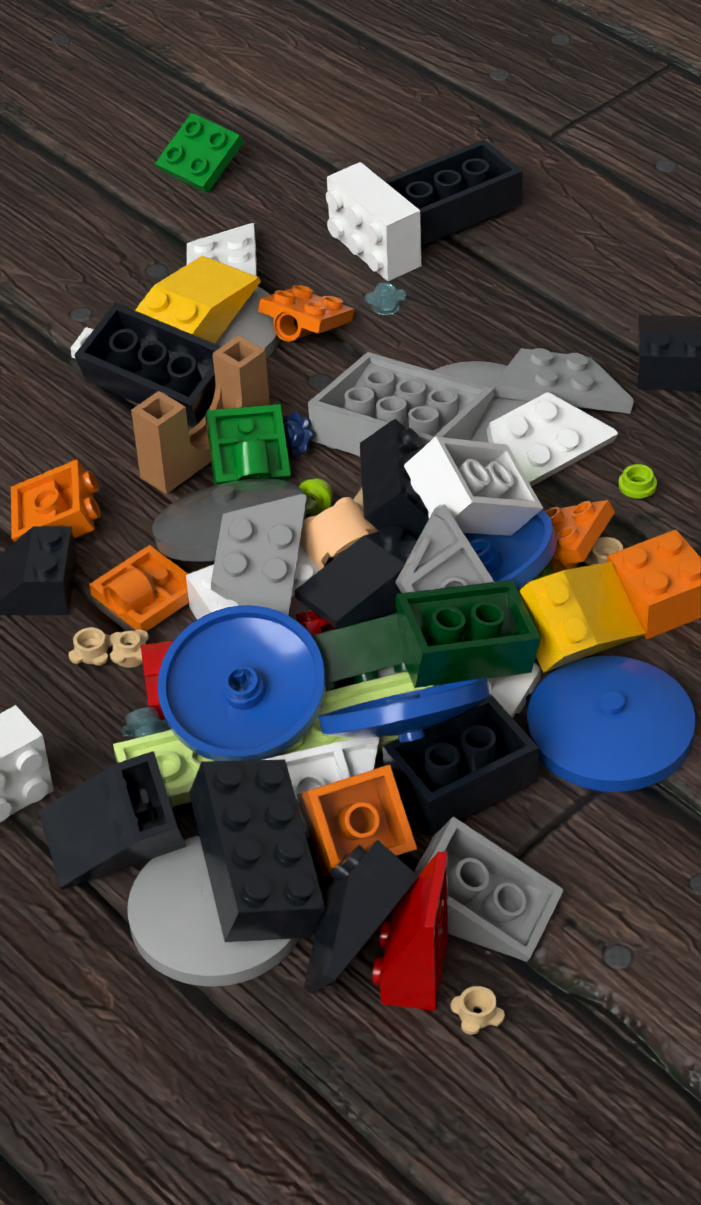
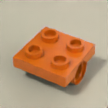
M293 285L291 289L277 290L275 294L260 298L258 312L274 317L273 328L276 335L283 341L290 342L308 336L312 332L319 334L352 322L354 308L343 305V300L333 296L321 297L313 294V290L309 287ZM294 318L297 320L298 329L294 324Z
M608 500L592 503L585 501L575 506L564 508L552 507L545 511L550 517L555 530L557 546L552 559L541 572L542 575L545 577L562 570L573 569L577 567L579 562H584L615 513Z
M148 545L89 584L91 595L135 630L141 629L147 632L189 603L186 575L188 573L151 545Z

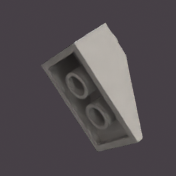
M452 817L432 837L414 872L419 875L438 851L448 852L449 934L527 962L531 958L564 889L466 824Z

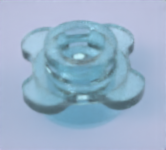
M379 283L372 293L365 295V302L372 304L373 311L380 315L394 314L399 310L400 301L406 299V292L404 290H397L389 283Z
M147 707L129 713L125 717L127 726L123 727L120 731L122 736H131L135 739L159 733V731L167 729L169 725L166 720H160L156 708Z

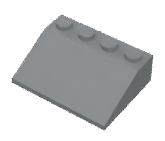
M367 352L308 402V414L311 421L309 429H312L314 432V437L311 441L360 457V442L393 419L399 421L406 429H413L425 446L435 436L469 440L494 396V388Z

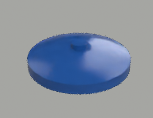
M543 510L539 511L512 536L464 533L493 581L513 580L517 590L543 571L552 559L557 546V537L552 522Z
M243 605L227 607L211 612L194 621L177 636L167 650L158 676V698L170 729L187 748L214 761L263 760L289 749L313 726L322 709L326 693L325 667L320 650L313 637L300 623L290 616L261 606Z
M595 656L576 660L561 666L545 677L536 687L527 710V734L539 747L538 759L546 768L563 780L591 790L623 792L656 784L670 776L683 764L691 751L694 740V707L683 687L663 670L649 663L627 657Z
M487 678L470 679L359 703L322 714L318 718L322 734L351 738L398 735L399 742L401 743L425 737L423 729L452 719L470 710L490 697L491 693Z

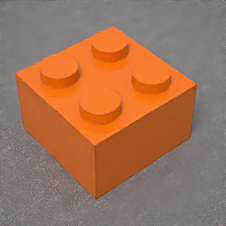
M676 529L607 555V563L612 562L645 632L643 636L646 640L701 618V557Z
M390 764L297 794L323 878L332 877L329 872L346 853L350 854L359 844L365 849L376 840H379L395 856L417 849Z

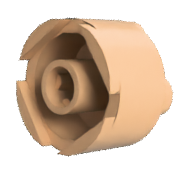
M344 497L338 500L334 506L324 510L317 516H310L303 520L300 546L318 569L321 570L361 537L379 532V530L364 518L362 505L355 503L350 497Z

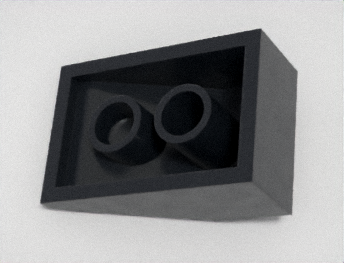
M639 315L638 389L701 391V317Z
M386 526L381 528L379 532L364 535L295 590V598L336 629L396 613V594L402 592L395 582L410 556L417 539L397 526Z
M376 840L365 849L359 844L350 854L346 853L329 872L334 877V880L324 892L325 910L317 924L303 987L309 993L337 979L419 877L379 840Z

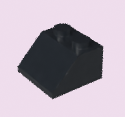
M33 526L0 554V615H69L77 564L72 526Z

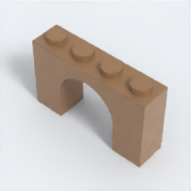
M238 335L213 352L216 387L209 410L270 405L266 350ZM157 391L131 410L140 478L163 493L168 494L211 462L205 416L194 428L188 431L186 407L160 391Z

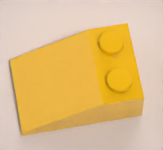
M202 255L155 284L135 311L215 344L261 281L257 276Z
M612 562L562 570L530 581L518 591L541 637L536 658L543 673L645 635Z

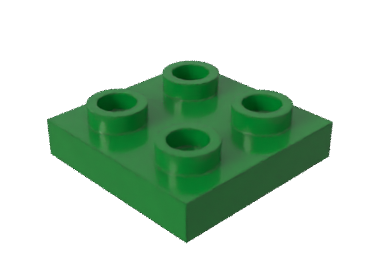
M191 112L155 162V165L159 171L208 194L244 141L239 134Z
M281 404L206 411L205 419L215 485L245 479L289 480L291 472Z

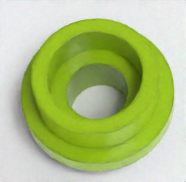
M634 464L625 468L619 477L618 486L624 495L634 499H642L651 496L656 491L657 479L649 467Z
M317 478L303 481L298 486L303 494L307 495V514L317 516L332 506L333 492L329 484L324 480Z

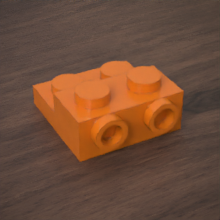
M76 459L11 486L12 540L15 542L33 526H72L74 538L94 531V520L100 518L101 513L93 497L94 493L99 492V484L93 472L86 471L79 460Z

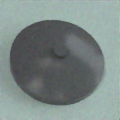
M245 479L201 489L173 502L158 514L152 525L156 547L165 556L177 560L215 561L223 513L303 494V492L292 483L276 479ZM305 505V512H304V518H303V520H304V519L306 518V516H307V508H306V505Z

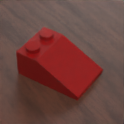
M439 851L420 872L417 880L393 908L391 921H383L380 947L385 948L384 957H376L373 969V985H380L381 1004L436 1010L449 938L448 852Z

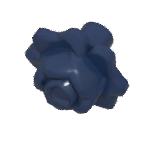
M298 411L292 412L290 416H283L287 451L293 457H298L300 453H307L309 442L314 437V432L312 429H309L311 425L310 419L303 418Z

